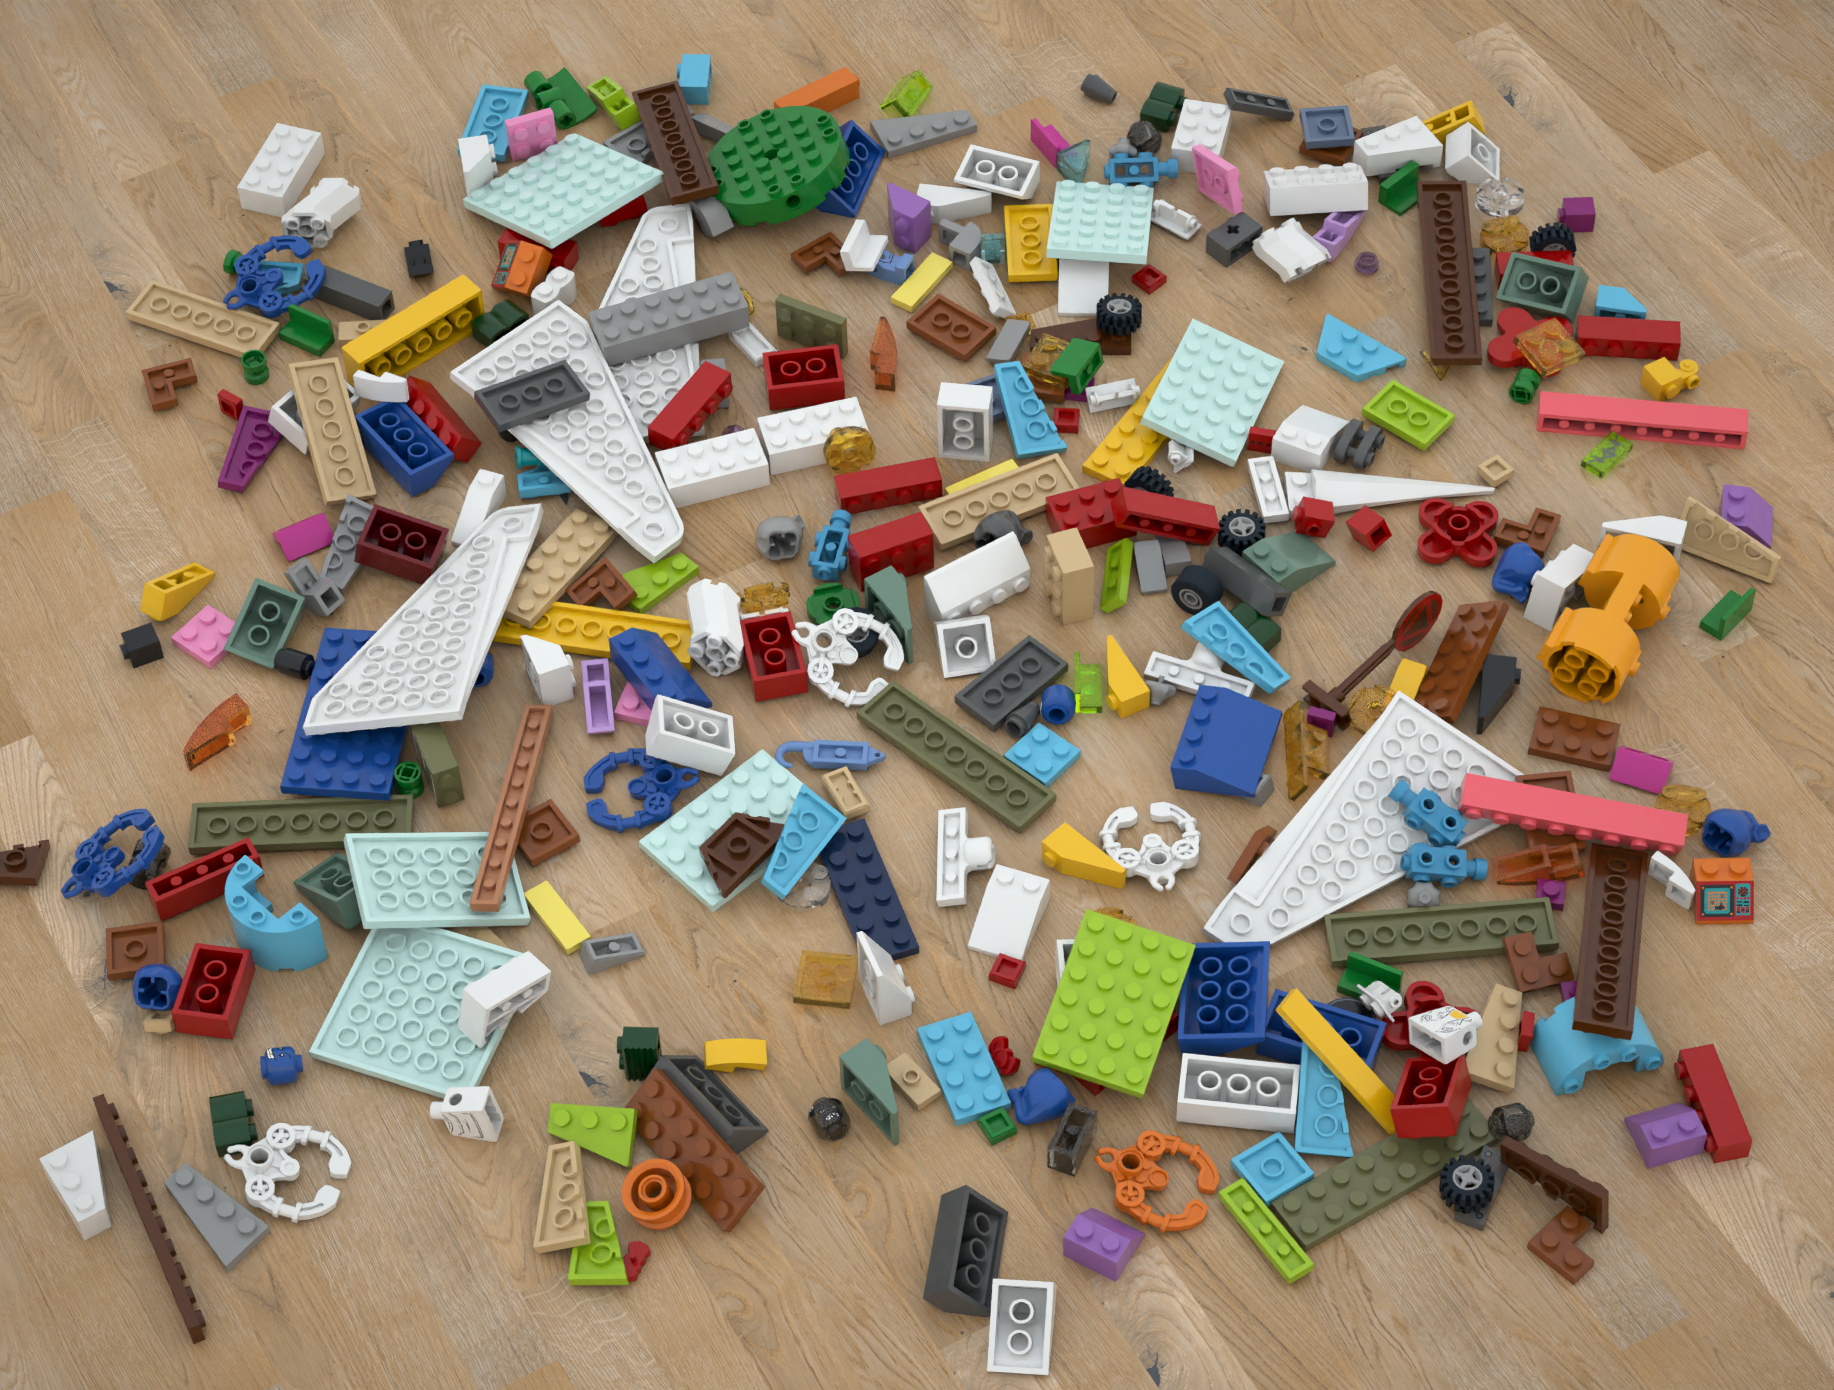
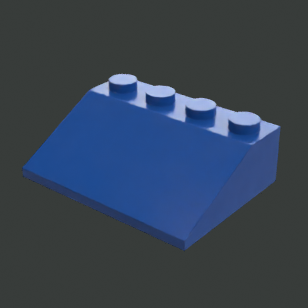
M1199 685L1170 766L1175 789L1255 798L1256 788L1261 780V775L1263 774L1283 715L1282 711L1225 687Z
M1270 941L1191 943L1196 945L1180 993L1177 1039L1181 1056H1183V1053L1219 1056L1265 1041Z

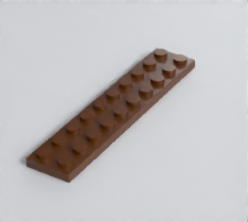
M1417 181L1416 190L1430 365H1482L1466 181Z
M1592 843L1572 1030L1610 1036L1616 1039L1631 1040L1648 860L1647 852Z

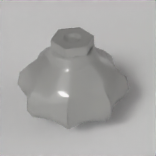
M1120 138L1118 143L1112 145L1108 150L1110 159H1113L1114 154L1128 153V158H1137V149L1130 144V139Z
M1159 675L1158 682L1144 681L1150 690V703L1162 705L1165 699L1175 694V686L1163 683L1165 676Z
M1417 881L1411 889L1407 890V905L1411 908L1440 906V891L1433 886L1432 882L1422 883Z

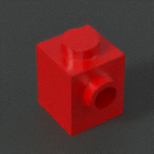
M1303 496L1299 505L1295 506L1292 512V521L1295 522L1296 533L1326 538L1335 522L1333 502Z
M1365 505L1346 521L1353 538L1372 552L1392 536L1385 519Z

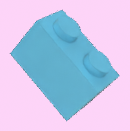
M682 54V62L677 64V78H679L678 83L686 103L708 105L712 78L711 55Z

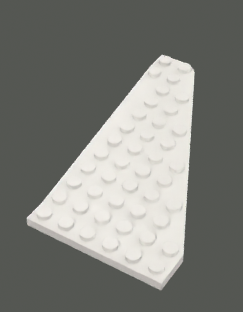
M690 203L655 207L648 210L642 216L599 309L696 282L694 229ZM699 341L609 367L645 443H649L647 427L700 368ZM704 424L701 430L695 432L693 436L705 435Z
M557 300L450 372V379L474 398V392L566 360L590 392V400L510 428L508 431L632 547L651 562L656 563L680 545L683 539V522L588 322L560 300Z
M541 503L506 507L488 516L312 698L303 725L306 736L462 720L468 698L539 530L544 513Z
M1398 690L1383 714L1220 903L1201 932L1217 943L1270 941L1271 947L1324 919V915L1334 914L1405 877L1406 871H1401L1400 868L1402 854H1406L1409 847L1415 843H1428L1430 847L1435 846L1428 841V834L1423 830H1415L1407 825L1405 821L1407 817L1402 814L1407 807L1399 801L1396 803L1388 797L1389 793L1401 779L1411 785L1409 788L1416 794L1425 787L1427 790L1437 793L1441 801L1447 806L1458 810L1461 782L1466 773L1515 782L1517 775L1524 774ZM1462 814L1463 818L1468 822L1462 830L1466 835L1456 847L1459 849L1503 825L1493 823L1491 819H1469ZM1422 859L1425 863H1429V860Z

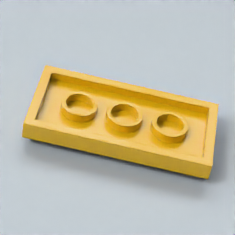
M1053 204L1004 205L1008 282L1058 281L1057 258H1046Z

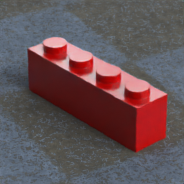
M1578 315L1576 355L1653 360L1665 357L1670 361H1678L1681 345L1680 321Z
M705 361L647 427L649 444L661 450L687 445L693 434L701 430L705 420L716 412L718 405L724 398H728L732 393L731 373Z
M409 376L407 378L409 400L404 403L454 454V459L468 463L482 442L430 382Z
M935 457L834 476L835 496L839 509L845 510L850 514L943 497L942 477Z
M1123 486L1110 503L1115 526L1118 528L1206 546L1211 543L1220 530L1214 505Z
M247 837L145 882L150 902L161 921L167 920L225 894L227 877L234 865L244 855L249 857L263 870L260 856L250 838Z
M1714 1044L1680 1050L1677 1062L1674 1063V1072L1676 1078L1682 1080L1684 1085L1683 1093L1686 1103L1691 1104L1692 1108L1696 1111L1707 1133L1704 1145L1706 1153L1711 1154L1714 1163L1748 1157L1752 1139Z

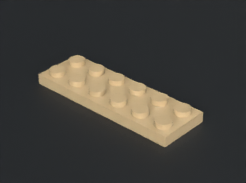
M155 280L149 282L126 311L128 320L239 358L249 350L264 352L281 330L279 322L240 309H227L226 304Z
M338 357L288 364V375L325 506L345 503L348 494L361 501L375 499L377 495Z
M1058 453L920 505L918 506V512H922L933 532L934 540L942 551L973 539L978 523L989 514L1010 510L1016 513L1019 520L1045 511L1046 497L1075 490L1079 486Z
M576 508L525 561L503 617L531 629L552 607V604L566 592L565 590L589 568L620 534L605 520Z

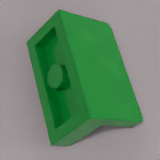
M1411 160L1382 182L1379 187L1378 202L1399 216L1416 205L1417 181H1421L1418 179L1419 164Z
M290 304L288 306L290 321L279 332L280 340L321 357L335 342L331 321L294 304Z
M1073 338L1050 368L1051 374L1068 378L1071 393L1081 395L1104 363L1100 343Z
M1751 587L1743 596L1730 590L1700 621L1699 628L1722 641L1752 610L1756 590Z
M1350 952L1347 957L1346 970L1337 985V992L1360 1000L1359 997L1362 993L1357 988L1358 984L1366 988L1374 981H1381L1390 989L1400 994L1403 972L1360 954Z

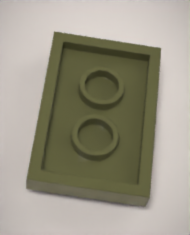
M779 294L775 300L777 334L785 339L803 344L806 347L838 344L840 359L844 360L848 354L847 319Z

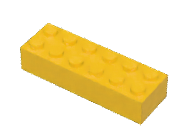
M463 274L353 341L348 342L341 347L348 382L354 387L353 375L358 370L381 377L385 372L402 377L472 334L471 324L474 319L485 313L482 290Z

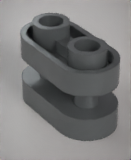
M1353 418L1336 446L1334 460L1346 463L1350 457L1354 459L1353 467L1364 470L1366 466L1371 467L1376 449L1380 450L1385 441V435L1382 434L1383 429L1371 425L1369 430L1365 431L1363 430L1364 422ZM1359 440H1362L1358 449H1356L1355 446Z

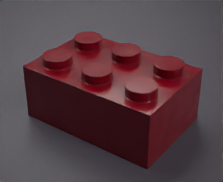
M374 504L358 539L354 562L423 585L437 570L446 549L449 529Z

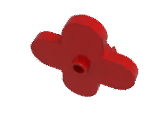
M1517 307L1502 310L1497 319V329L1501 336L1492 339L1488 344L1487 358L1489 362L1500 368H1517L1518 365L1528 367L1537 372L1540 377H1553L1559 374L1564 361L1563 354L1559 348L1571 342L1573 334L1572 324L1568 320L1557 316L1535 321L1527 311Z
M1430 498L1420 505L1418 519L1420 524L1428 530L1419 537L1417 544V554L1423 561L1430 564H1442L1454 556H1458L1473 567H1486L1495 561L1498 549L1497 543L1488 534L1496 528L1499 515L1497 509L1492 504L1485 501H1474L1462 507L1453 506L1454 503H1450L1442 498Z
M1416 981L1408 987L1405 993L1404 1006L1406 1011L1392 1012L1391 1016L1395 1020L1394 1022H1391L1386 1017L1382 1019L1383 1022L1387 1023L1382 1042L1393 1050H1415L1418 1057H1431L1410 1044L1408 1018L1451 1005L1446 1003L1444 994L1437 985L1429 981ZM1456 1005L1454 1007L1466 1015L1475 1011L1468 1007H1457Z

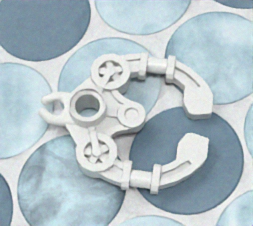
M843 608L838 610L831 620L818 626L806 621L797 622L796 628H807L809 635L802 638L797 630H793L792 635L796 642L806 647L809 660L806 669L807 680L812 685L817 686L828 696L827 698L831 700L835 698L843 702L846 708H849V706H864L889 683L883 678L878 677L870 683L866 692L852 690L850 694L838 688L840 683L832 680L834 672L832 665L850 666L858 658L857 650L847 641L846 637L851 636L857 628H861L864 632L869 628L879 633L878 639L883 640L888 648L883 657V666L887 670L898 672L904 660L902 645L890 628L889 623L883 624L873 619L874 615L872 614L867 615ZM824 637L829 641L830 646L822 648L817 644L816 639Z
M1167 802L1151 803L1150 818L1152 821L1160 823L1173 821L1181 831L1185 830V832L1182 834V840L1176 841L1172 847L1167 846L1159 835L1148 834L1143 838L1141 850L1138 852L1132 848L1121 849V844L1114 842L1118 838L1117 831L1120 828L1131 827L1138 821V813L1133 806L1119 808L1109 816L1103 830L1099 832V840L1104 844L1102 851L1126 869V877L1140 875L1145 877L1152 887L1159 892L1163 891L1162 884L1167 883L1165 886L1166 890H1171L1175 884L1174 874L1180 869L1195 867L1199 862L1201 834L1196 830V818L1191 817L1186 811Z
M277 1123L268 1129L266 1138L252 1146L237 1144L227 1148L228 1153L240 1151L243 1154L240 1160H233L230 1154H225L224 1159L230 1166L242 1170L247 1182L245 1198L250 1205L263 1209L272 1214L273 1217L278 1218L281 1215L292 1218V1222L297 1223L299 1220L313 1219L336 1208L340 1198V1191L330 1185H325L318 1190L313 1202L304 1204L297 1202L296 1207L283 1204L284 1198H277L275 1196V1184L273 1182L280 1180L293 1181L300 1174L299 1162L287 1154L292 1152L296 1143H301V1145L305 1146L308 1144V1141L320 1144V1150L326 1151L331 1155L329 1161L330 1176L334 1179H347L351 1169V1160L347 1150L332 1136L331 1131L326 1130L323 1133L312 1130V1126L309 1125L290 1126L286 1123ZM258 1160H263V1161H265V1162L262 1163V1164H256V1163H254L255 1161H258Z

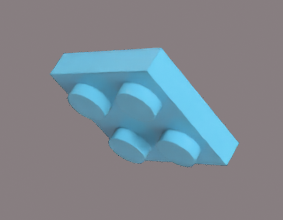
M1038 723L1009 749L1003 757L1048 788L1081 757V750L1041 723Z
M1279 1131L1231 1159V1167L1240 1178H1244L1267 1207L1271 1205L1272 1201L1314 1178V1172Z

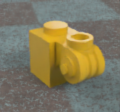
M1663 357L1643 366L1640 384L1656 401L1662 402L1666 399H1672L1679 394L1680 390L1685 388L1691 390L1699 385L1701 379L1697 375L1698 364L1693 360L1685 359L1680 362L1679 369H1675Z

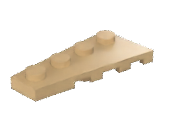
M1497 983L1491 988L1480 1015L1483 1025L1481 1028L1476 1029L1477 1044L1473 1049L1464 1054L1471 1081L1508 1094L1514 1089L1522 992Z
M575 1141L550 1145L548 1147L533 1249L539 1254L591 1244L580 1146Z

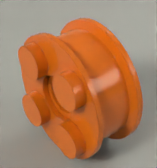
M656 1158L643 1161L628 1173L623 1182L621 1192L623 1204L633 1218L645 1228L652 1230L669 1228L677 1224L690 1208L692 1202L691 1185L680 1169L668 1160ZM661 1190V1193L657 1197L652 1198L653 1194L656 1191Z

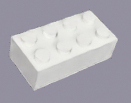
M277 123L237 187L241 208L282 217L292 209L325 155L321 133Z
M1345 163L1343 166L1336 167L1323 164L1319 168L1297 166L1289 170L1275 167L1271 168L1270 171H1263L1264 201L1270 216L1368 210V181L1361 165L1356 163Z
M857 397L757 418L758 437L771 475L870 454V433Z
M754 428L655 452L656 467L676 508L770 485L769 465Z
M1183 1053L1176 1121L1294 1134L1300 1065Z

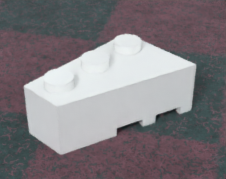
M1414 116L1355 140L1353 163L1361 165L1366 177L1394 173L1396 169H1401L1411 160L1418 163L1419 166L1432 164V167H1440L1443 145L1417 116Z
M1573 544L1567 550H1562L1555 560H1550L1543 570H1538L1531 580L1533 588L1523 618L1551 632L1558 614H1562L1567 603L1572 598L1577 600L1584 592V588L1577 583L1594 554Z
M527 951L518 957H513L500 968L491 970L486 976L476 982L469 983L462 992L457 1028L481 1049L487 1043L485 1038L496 1028L502 1031L507 1026L505 1020L517 1010L523 1013L548 991L551 970L532 953Z
M93 1131L40 1158L47 1180L85 1241L112 1227L101 1167L100 1151Z

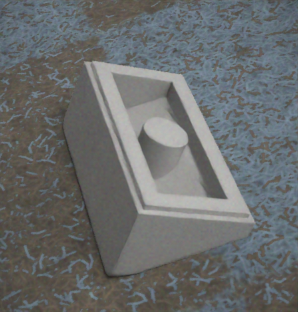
M704 113L692 116L698 134L716 142L734 128V126Z
M1007 319L986 360L994 364L1013 362L1030 332L1031 322Z

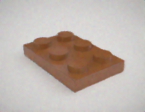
M939 293L906 321L908 330L963 362H966L996 335V326Z
M1540 706L1528 754L1609 772L1621 724Z
M1571 770L1517 775L1515 777V782L1575 793ZM1539 828L1535 830L1524 829L1529 857L1584 852L1586 849L1585 840L1577 839L1575 835L1565 833L1563 835H1553L1548 833L1547 830Z

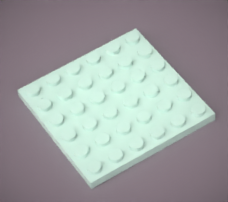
M574 133L567 135L557 144L547 147L540 154L530 157L518 167L511 168L503 176L491 180L489 184L481 189L471 192V196H467L462 200L465 208L553 249L662 183V175L664 173Z
M438 927L371 929L309 1051L310 1056L443 1099L450 1087H478L512 1015L505 1020L507 1026L502 1031L496 1028L485 1038L487 1043L480 1049L457 1028L463 989L469 983L476 982L486 976L491 970L498 969L507 964L513 957H518L524 953Z

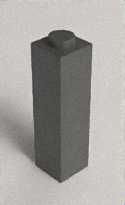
M323 265L326 270V276L321 289L314 296L315 299L369 320H386L395 309L391 290ZM307 273L305 274V276H304V278H303V279H304L303 281H304V284H305V285H306V284L309 282V280H310V278L308 277Z
M1209 547L1208 552L1204 556L1202 567L1212 571L1219 578L1223 587L1265 617L1283 615L1291 597V591L1228 547Z

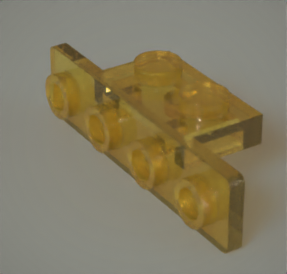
M1300 700L1286 709L1283 715L1285 727L1284 743L1286 745L1285 765L1287 766L1286 785L1288 788V799L1295 801L1308 789V774L1323 780L1330 775L1328 731L1305 723L1304 702Z

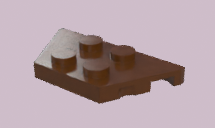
M735 812L699 847L700 856L723 898L726 899L774 851L785 824L770 822L768 817H752L749 814Z

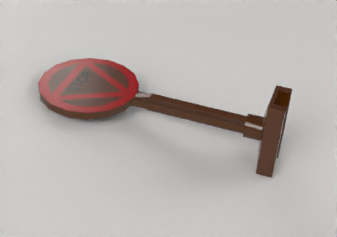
M1431 590L1415 599L1398 620L1392 638L1374 652L1338 687H1334L1327 693L1314 682L1308 680L1302 686V689L1308 693L1303 700L1310 706L1336 712V726L1344 731L1351 725L1350 710L1341 704L1345 700V696L1382 663L1394 649L1402 652L1409 650L1428 634L1441 612L1443 603L1441 595Z

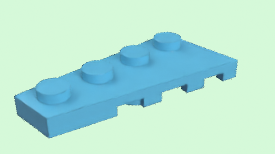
M1020 361L994 364L993 371L1016 459L1066 452L1068 448L1066 443L1059 437L1058 429L1054 422L1050 421L1045 412V406L1041 399L1039 400L1036 396L1034 386Z
M1219 601L1187 619L1180 627L1268 694H1272L1291 679L1282 667Z
M803 784L799 789L760 883L783 900L847 818Z
M1302 1040L1294 1150L1300 1154L1351 1158L1353 1157V1150L1350 1143L1349 1127L1346 1120L1340 1080Z

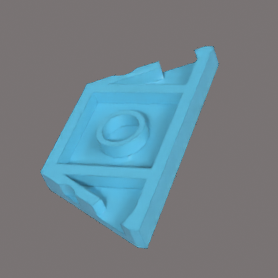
M1326 315L1316 360L1356 383L1366 380L1371 376L1384 374L1386 369L1397 365L1399 368H1402L1406 365V357L1332 315Z

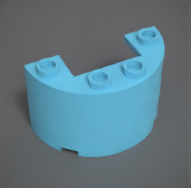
M244 855L231 869L225 884V900L239 948L251 950L254 964L277 972L280 969L291 968L294 971L304 970L327 959L328 955L319 918L302 903H298L277 919L271 913L273 911L272 903L257 891L255 880L261 877L264 871L249 857Z
M1575 997L1556 1006L1554 1008L1556 1013L1546 1020V1018L1542 1017L1536 1023L1530 1043L1555 1096L1563 1093L1571 1094L1583 1088L1587 1071L1594 1069L1602 1070L1611 1064L1622 1061L1630 1062L1636 1059L1634 1069L1636 1072L1654 1070L1663 1065L1664 1062L1663 1055L1636 1003L1631 1040L1616 1039L1610 1036L1572 1030Z

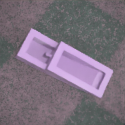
M1365 210L1332 212L1324 219L1323 228L1313 238L1328 250L1331 256L1328 262L1331 263L1347 245L1364 218Z
M608 658L581 661L588 735L615 732Z

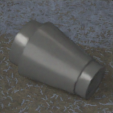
M1088 74L1081 85V91L1084 92L1085 96L1108 102L1109 104L1113 103L1118 93L1097 74Z
M1030 701L1007 715L1004 723L1007 733L1015 738L1025 736L1041 713L1040 706Z

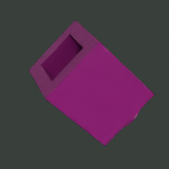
M1593 197L1563 198L1562 208H1558L1557 211L1558 223L1566 224V228L1570 227L1573 233L1593 232L1596 217Z

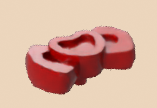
M998 1036L992 1039L989 1045V1053L992 1054L997 1067L1001 1069V1075H1014L1018 1072L1021 1060L1013 1056V1051L1009 1049L1008 1038Z
M641 1241L628 1243V1254L624 1256L628 1282L638 1279L642 1266L646 1264V1259L651 1255L649 1247Z

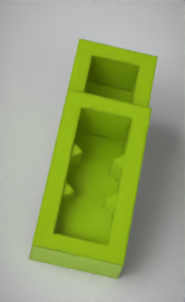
M607 75L586 87L589 94L612 119L614 125L622 131L641 121L636 104L626 96L623 88Z

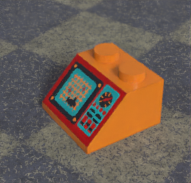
M507 240L491 287L531 299L534 288L544 281L553 255L545 248L518 240Z
M1693 858L1689 880L1695 888L1693 909L1696 924H1753L1754 878L1750 858Z

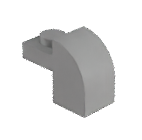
M713 195L708 198L690 201L692 219L698 220L704 237H715L734 227L727 209Z
M943 218L939 223V242L949 246V260L953 262V265L970 272L972 270L969 264L975 256L981 259V231L971 221L963 227L958 223Z
M307 557L300 558L284 572V575L295 590L293 593L305 597L306 609L314 615L328 616L346 601L332 579H321Z

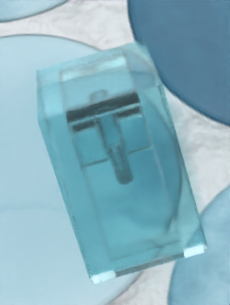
M1085 139L1057 152V171L1066 180L1083 183L1090 160V140Z
M1005 233L980 234V257L982 260L989 263H1005Z

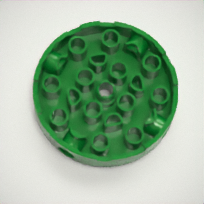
M787 106L772 110L766 109L756 116L740 121L736 127L716 143L707 157L719 188V194L713 196L727 209L731 219L744 226H756L758 222L767 221L769 225L785 222L815 208L826 200L825 194L832 188H838L846 176L845 168L850 164V151L837 121L826 111L809 106Z

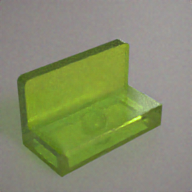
M918 69L902 77L879 107L883 110L894 105L903 117H910L932 90L933 86Z
M1074 652L1075 713H1102L1101 664H1080L1079 652Z

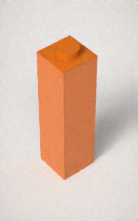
M846 67L841 68L774 100V109L787 106H809L828 113L859 98L860 80L856 74H852Z

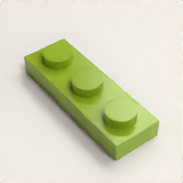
M1124 538L1107 548L1100 609L1107 614L1127 603L1133 542L1128 538Z

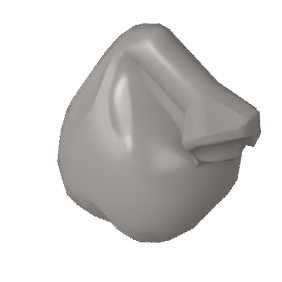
M796 515L792 519L787 516H776L762 521L756 530V545L760 553L767 559L775 561L794 557L802 544L803 519Z

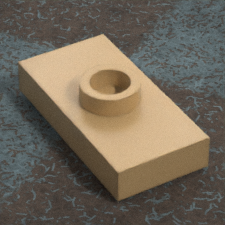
M386 320L339 322V346L346 345Z
M847 766L821 775L822 783L839 812L847 818L846 820L870 811L869 803Z
M906 1052L887 1064L892 1084L918 1111L941 1096V1089Z

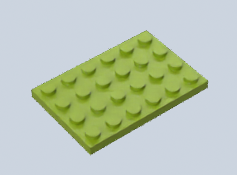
M1086 909L1031 1062L1143 1099L1196 945Z

